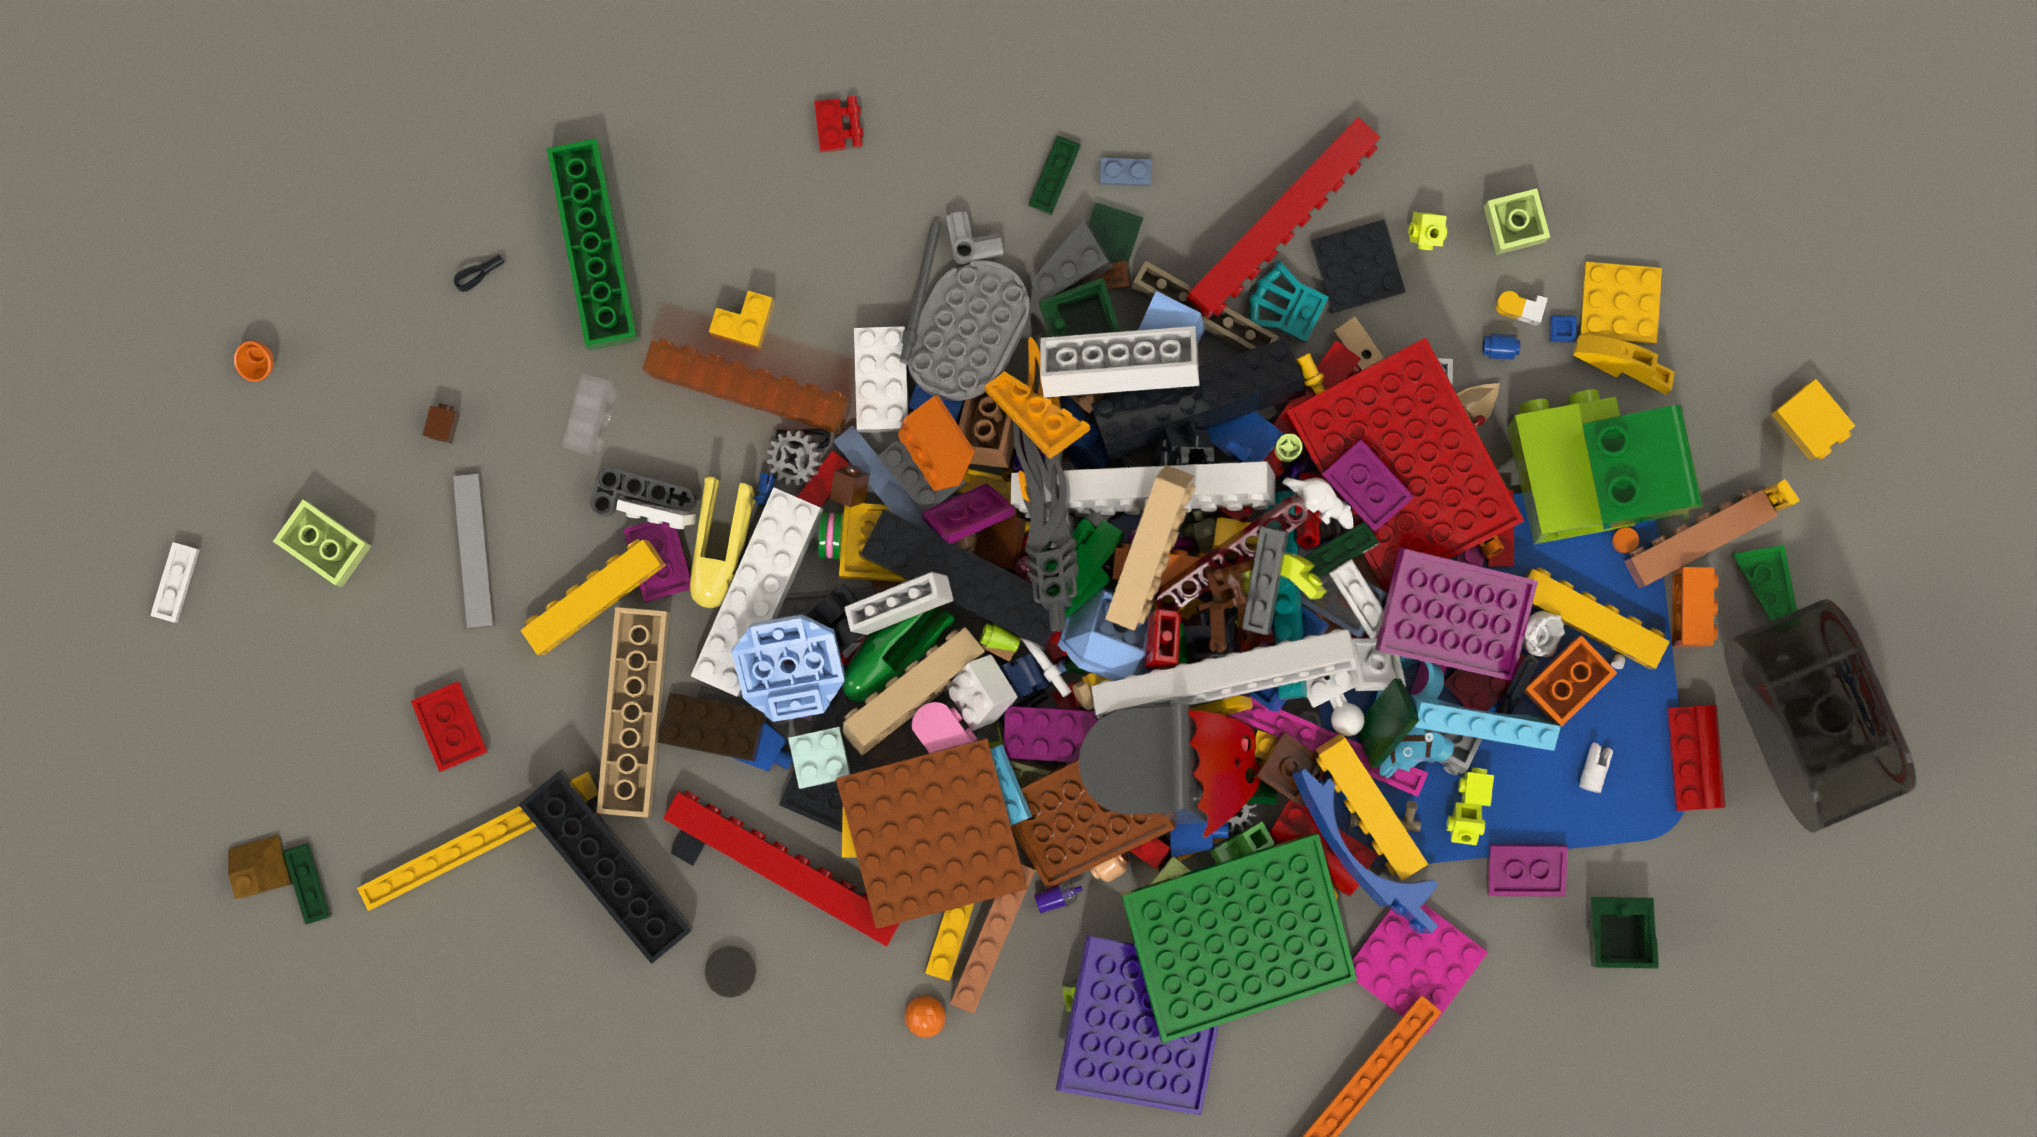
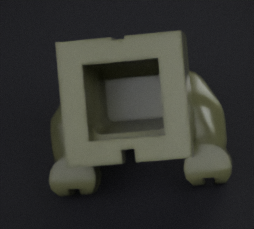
M1199 508L1193 511L1196 520L1191 521L1190 524L1186 527L1183 526L1181 529L1184 537H1193L1196 548L1200 553H1206L1212 550L1215 526L1219 515L1215 513L1214 516H1205L1204 512Z

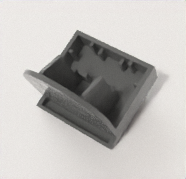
M1172 704L1169 707L1123 709L1110 713L1099 720L1086 735L1079 755L1080 776L1090 796L1106 809L1121 814L1160 813L1169 820L1175 821L1176 824L1207 823V814L1197 807L1204 790L1201 781L1194 777V772L1200 763V757L1197 750L1190 745V741L1197 731L1196 722L1188 714V711L1193 709L1186 704Z

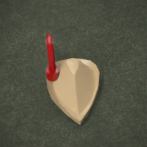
M1500 383L1474 386L1457 393L1475 429L1481 427L1490 416L1498 395Z

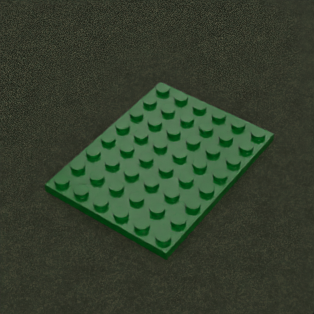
M1317 832L1120 894L1162 1043L1357 980L1322 844Z

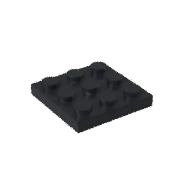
M1384 219L1310 241L1326 296L1329 297L1328 303L1332 314L1406 292Z

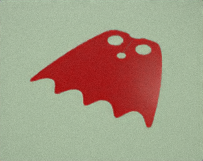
M1189 710L1188 714L1194 719L1197 726V731L1191 739L1190 745L1197 750L1200 757V763L1194 772V777L1201 781L1204 790L1197 807L1206 813L1208 817V824L1203 833V838H1206L1230 820L1256 792L1260 779L1254 776L1253 783L1249 784L1245 776L1248 767H1251L1254 773L1259 767L1254 758L1256 738L1252 728L1241 721L1221 714ZM1244 735L1249 736L1251 742L1250 749L1247 752L1242 748V738ZM1236 758H1239L1241 761L1239 767L1235 765Z

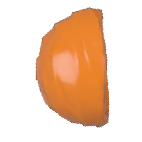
M247 340L236 349L234 355L235 368L248 381H262L274 369L273 353L264 343L257 340Z
M922 995L914 998L907 1005L904 1020L906 1026L913 1034L921 1038H930L937 1035L943 1029L946 1014L942 1004L937 999Z

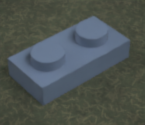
M1101 158L1100 185L1150 186L1152 159Z

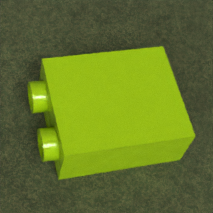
M1590 389L1568 396L1569 405L1550 408L1548 399H1535L1518 406L1519 414L1513 417L1507 429L1534 545L1635 525L1630 524L1603 529L1582 427L1583 423L1620 416L1616 396L1600 399L1598 390Z

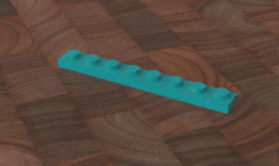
M1293 492L1275 493V505L1268 506L1267 512L1286 498L1294 496ZM1294 506L1290 507L1288 510V512L1292 515H1295ZM1276 520L1268 523V527L1276 529L1281 525ZM1295 528L1288 533L1285 552L1298 555ZM1280 576L1274 609L1276 645L1283 641L1294 642L1303 640L1300 588L1285 576ZM1306 680L1278 686L1279 699L1288 700L1307 697Z

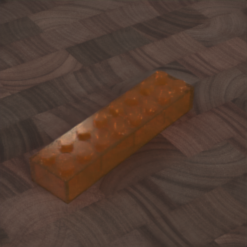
M659 339L658 342L651 340L642 369L648 377L839 435L844 431L851 408L849 401L845 398V394L832 390L830 394H827L820 390L821 387L806 383L804 387L798 385L795 379L787 376H782L781 379L774 378L772 372L757 368L756 372L751 371L747 368L748 365L741 362L733 361L732 364H728L723 361L722 357L708 353V356L705 357L698 353L697 349L684 346L682 350L674 346L673 342L665 339Z

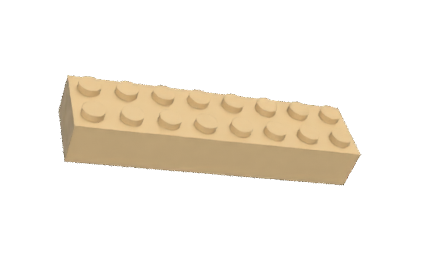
M615 607L596 812L598 814L652 817L670 613L667 611Z

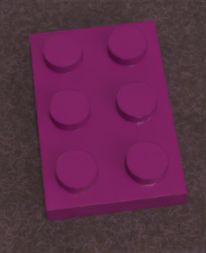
M1362 438L1322 473L1374 531L1379 529L1414 498V495Z
M988 483L922 511L923 521L949 544L1015 515L1014 506Z
M664 521L662 524L645 522L623 529L628 545L637 539L640 541L648 540L666 564L664 568L639 585L645 603L690 590L691 574L678 529L669 527V523Z
M1489 844L1488 896L1566 897L1568 846L1566 844Z

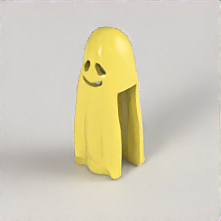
M710 476L705 478L690 578L691 597L697 604L705 608L721 606L726 597L745 546L751 513L756 501L753 488L748 484L740 483L726 560L705 558L720 486V480Z

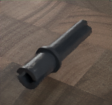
M1533 655L1524 656L1508 689L1503 691L1501 695L1502 700L1494 713L1512 714L1516 705L1521 703V695L1538 665V660Z

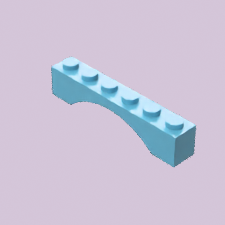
M1409 694L1419 718L1418 723L1414 726L1416 728L1555 750L1561 726L1549 718L1528 714L1516 715L1487 712L1430 697Z

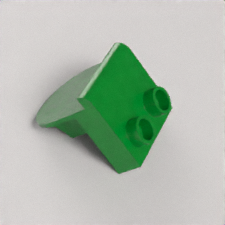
M1671 405L1582 424L1604 530L1680 514L1682 519H1688L1689 509L1703 507L1681 405Z

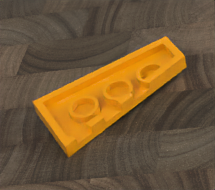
M1005 371L985 385L986 393L1049 459L1090 431L1088 423L1083 420L1080 422L1072 416V413L1064 408L1061 410L1043 395H1037L1031 391L1029 386Z

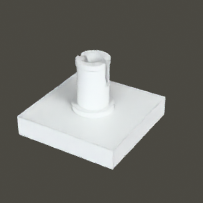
M1377 638L1352 639L1358 668L1351 670L1356 691L1385 690L1394 678L1402 679L1404 686H1406L1398 655L1375 650Z

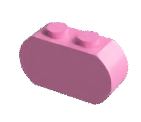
M932 702L923 705L917 710L912 720V730L929 753L978 740L970 728L965 730L959 723L963 718L955 707L949 709L947 705Z

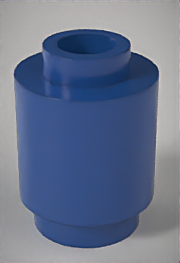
M1490 334V336L1483 337L1482 355L1489 356V359L1514 360L1515 355L1520 354V340H1516V335Z

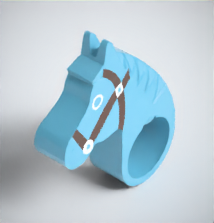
M1399 656L1403 674L1410 665L1417 662H1425ZM1425 662L1429 670V679L1426 687L1417 695L1437 699L1443 689L1444 674L1440 665ZM1378 690L1376 700L1384 690ZM1413 727L1382 763L1379 773L1389 778L1398 769L1409 772L1410 768L1422 761H1445L1452 755L1454 744L1452 740L1437 732Z

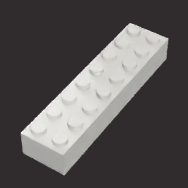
M773 487L693 669L692 677L734 696L743 697L732 656V648L751 623L777 619L824 509Z

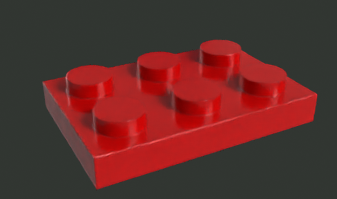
M460 681L411 701L439 772L488 753Z

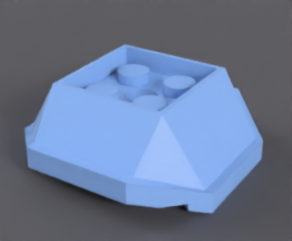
M1104 586L1066 619V629L1061 631L1057 645L1063 652L1066 651L1070 659L1079 668L1113 681L1122 680L1129 675L1140 676L1157 670L1145 667V660L1148 655L1146 653L1148 617L1144 624L1139 623L1135 631L1105 619L1115 589ZM1154 609L1151 610L1149 616L1155 611Z
M802 614L751 623L732 648V656L743 699L765 713V716L773 722L824 713L845 680L834 630ZM790 659L794 661L795 664L787 665L783 662V660Z

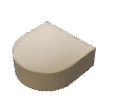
M1081 681L1072 686L1080 705L1088 711L1095 707L1094 699L1088 684Z

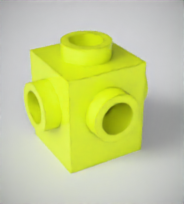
M1413 212L1412 223H1410L1408 229L1410 242L1418 244V249L1433 250L1434 246L1443 247V240L1447 237V216L1437 213Z
M1456 802L1453 815H1448L1446 830L1451 832V842L1477 845L1479 835H1483L1485 831V820H1482V805Z

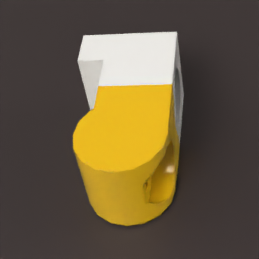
M1506 291L1497 298L1495 308L1503 316L1537 326L1541 323L1548 298L1538 295L1534 301L1519 297L1513 291Z

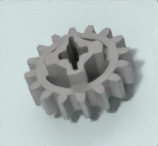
M794 430L787 431V436L784 433L778 435L780 441L774 440L771 442L775 448L774 450H767V453L772 455V459L768 460L767 464L774 465L770 472L779 473L778 481L786 478V485H792L793 482L796 485H802L803 480L805 482L812 481L810 474L818 475L819 472L815 467L822 465V462L817 460V457L823 455V453L820 451L816 452L815 448L819 446V442L811 443L813 437L811 434L804 437V431L802 430L797 431L796 434ZM792 441H798L802 443L804 446L798 447L796 443H793ZM796 453L798 457L793 462L792 458L795 457L794 454ZM786 469H792L798 475L791 474Z

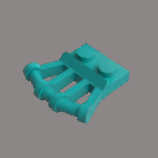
M1277 261L1270 272L1262 279H1258L1256 283L1258 287L1255 293L1251 294L1248 299L1250 302L1248 319L1263 328L1277 329L1306 343L1329 297L1300 283L1280 261ZM1282 275L1295 289V292L1292 294L1272 284V282ZM1270 291L1290 301L1286 310L1263 299L1266 292ZM1260 307L1281 316V320H1259Z

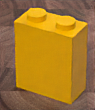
M1817 379L1810 381L1771 413L1809 460L1817 457L1819 460H1822L1832 452L1830 447L1835 442L1841 444L1852 435L1849 431L1855 427L1854 423Z

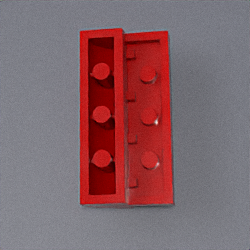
M1717 705L1667 708L1675 811L1726 808Z
M1288 800L1268 830L1275 843L1274 845L1317 832L1322 844L1332 886L1350 897L1359 884L1348 873L1326 842L1309 810L1300 803L1296 804ZM1338 828L1347 849L1368 870L1378 853Z

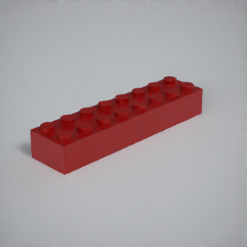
M1337 340L1317 365L1319 373L1322 372L1324 375L1322 383L1324 389L1356 374L1361 368L1357 365L1361 358ZM1305 384L1306 395L1292 399L1273 424L1284 435H1296L1302 443L1303 441L1290 419L1287 409L1316 395L1313 388L1305 386ZM1273 448L1262 462L1269 464L1275 474L1276 481L1284 471L1281 467L1284 461L1277 458ZM1250 506L1242 507V510L1238 511L1221 507L1217 508L1214 512L1222 518L1235 519L1244 523L1254 510Z

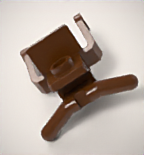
M1255 558L1207 573L1209 587L1215 600L1198 607L1199 610L1210 608V648L1213 652L1216 650L1222 652L1226 649L1224 609L1228 607L1231 608L1238 605L1239 640L1250 642L1254 639L1253 631L1242 629L1248 595L1244 594L1241 585L1244 584L1241 579V573L1253 570Z

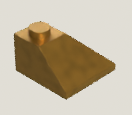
M279 835L228 849V876L235 900L292 884Z

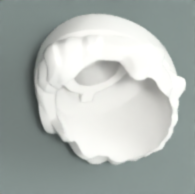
M1539 611L1530 615L1523 640L1524 649L1535 656L1551 657L1555 653L1561 637L1565 634L1561 616L1546 611Z

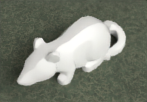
M1292 478L1284 479L1282 483L1303 498L1308 509L1313 513L1317 510L1320 511L1319 516L1326 524H1329L1330 517H1333L1344 528H1353V515L1349 503L1346 500L1342 502L1326 480L1321 478H1311L1304 481Z

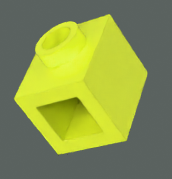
M1472 768L1471 772H1464V777H1460L1458 791L1462 792L1461 803L1491 806L1494 775H1488L1487 769Z

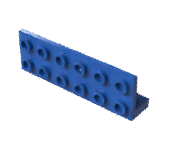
M1256 412L1202 429L1208 431L1213 445L1236 463L1262 462L1276 446L1279 438L1284 435L1283 432Z

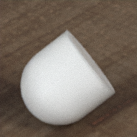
M1621 654L1614 655L1611 666L1615 669H1623L1625 657Z

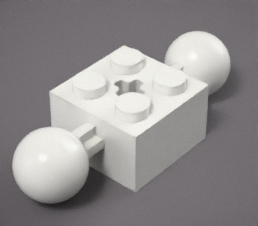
M1351 670L1329 675V680H1325L1324 677L1306 680L1307 698L1312 708L1328 700L1330 701L1334 709L1331 723L1338 734L1353 736L1361 731L1364 725V714L1358 706L1348 703L1343 694L1355 687Z

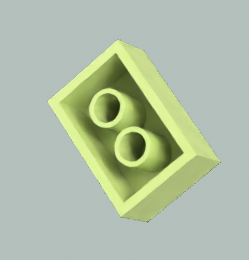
M306 500L301 501L273 540L274 543L339 587L344 586L372 547L368 542Z

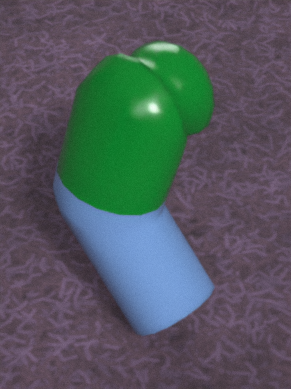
M1069 656L1063 657L1055 664L1062 673L1060 676L1066 671L1075 672L1077 675H1083L1086 670L1079 668Z

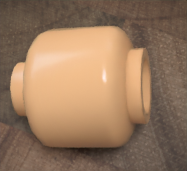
M1125 852L1090 870L1096 879L1101 878L1105 882H1111L1126 873L1129 858Z

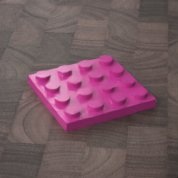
M1425 904L1420 908L1438 925L1433 933H1416L1409 927V921L1404 916L1397 915L1390 908L1352 958L1357 977L1356 982L1401 1016L1406 1013L1421 994L1443 1013L1488 953ZM1442 1013L1438 1016V1018L1433 1022V1024H1432V1025L1428 1028V1030L1424 1033L1425 1035L1428 1034V1032L1431 1030V1028H1432V1027L1434 1026V1024L1437 1022V1020H1438L1439 1017L1442 1015Z

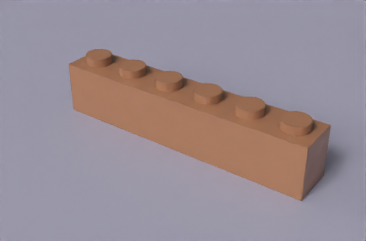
M1752 488L1740 494L1741 500L1733 504L1729 500L1717 507L1719 512L1711 515L1708 511L1695 518L1696 524L1689 527L1685 523L1673 530L1675 535L1669 538L1663 535L1651 541L1652 547L1645 550L1642 546L1630 552L1631 558L1624 561L1638 589L1777 517L1764 490L1754 492Z
M1021 863L1028 889L1035 869ZM1027 889L994 899L950 1004L972 1014L975 1013Z

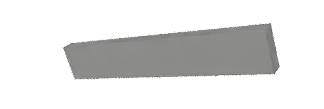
M480 474L453 476L467 628L494 626Z

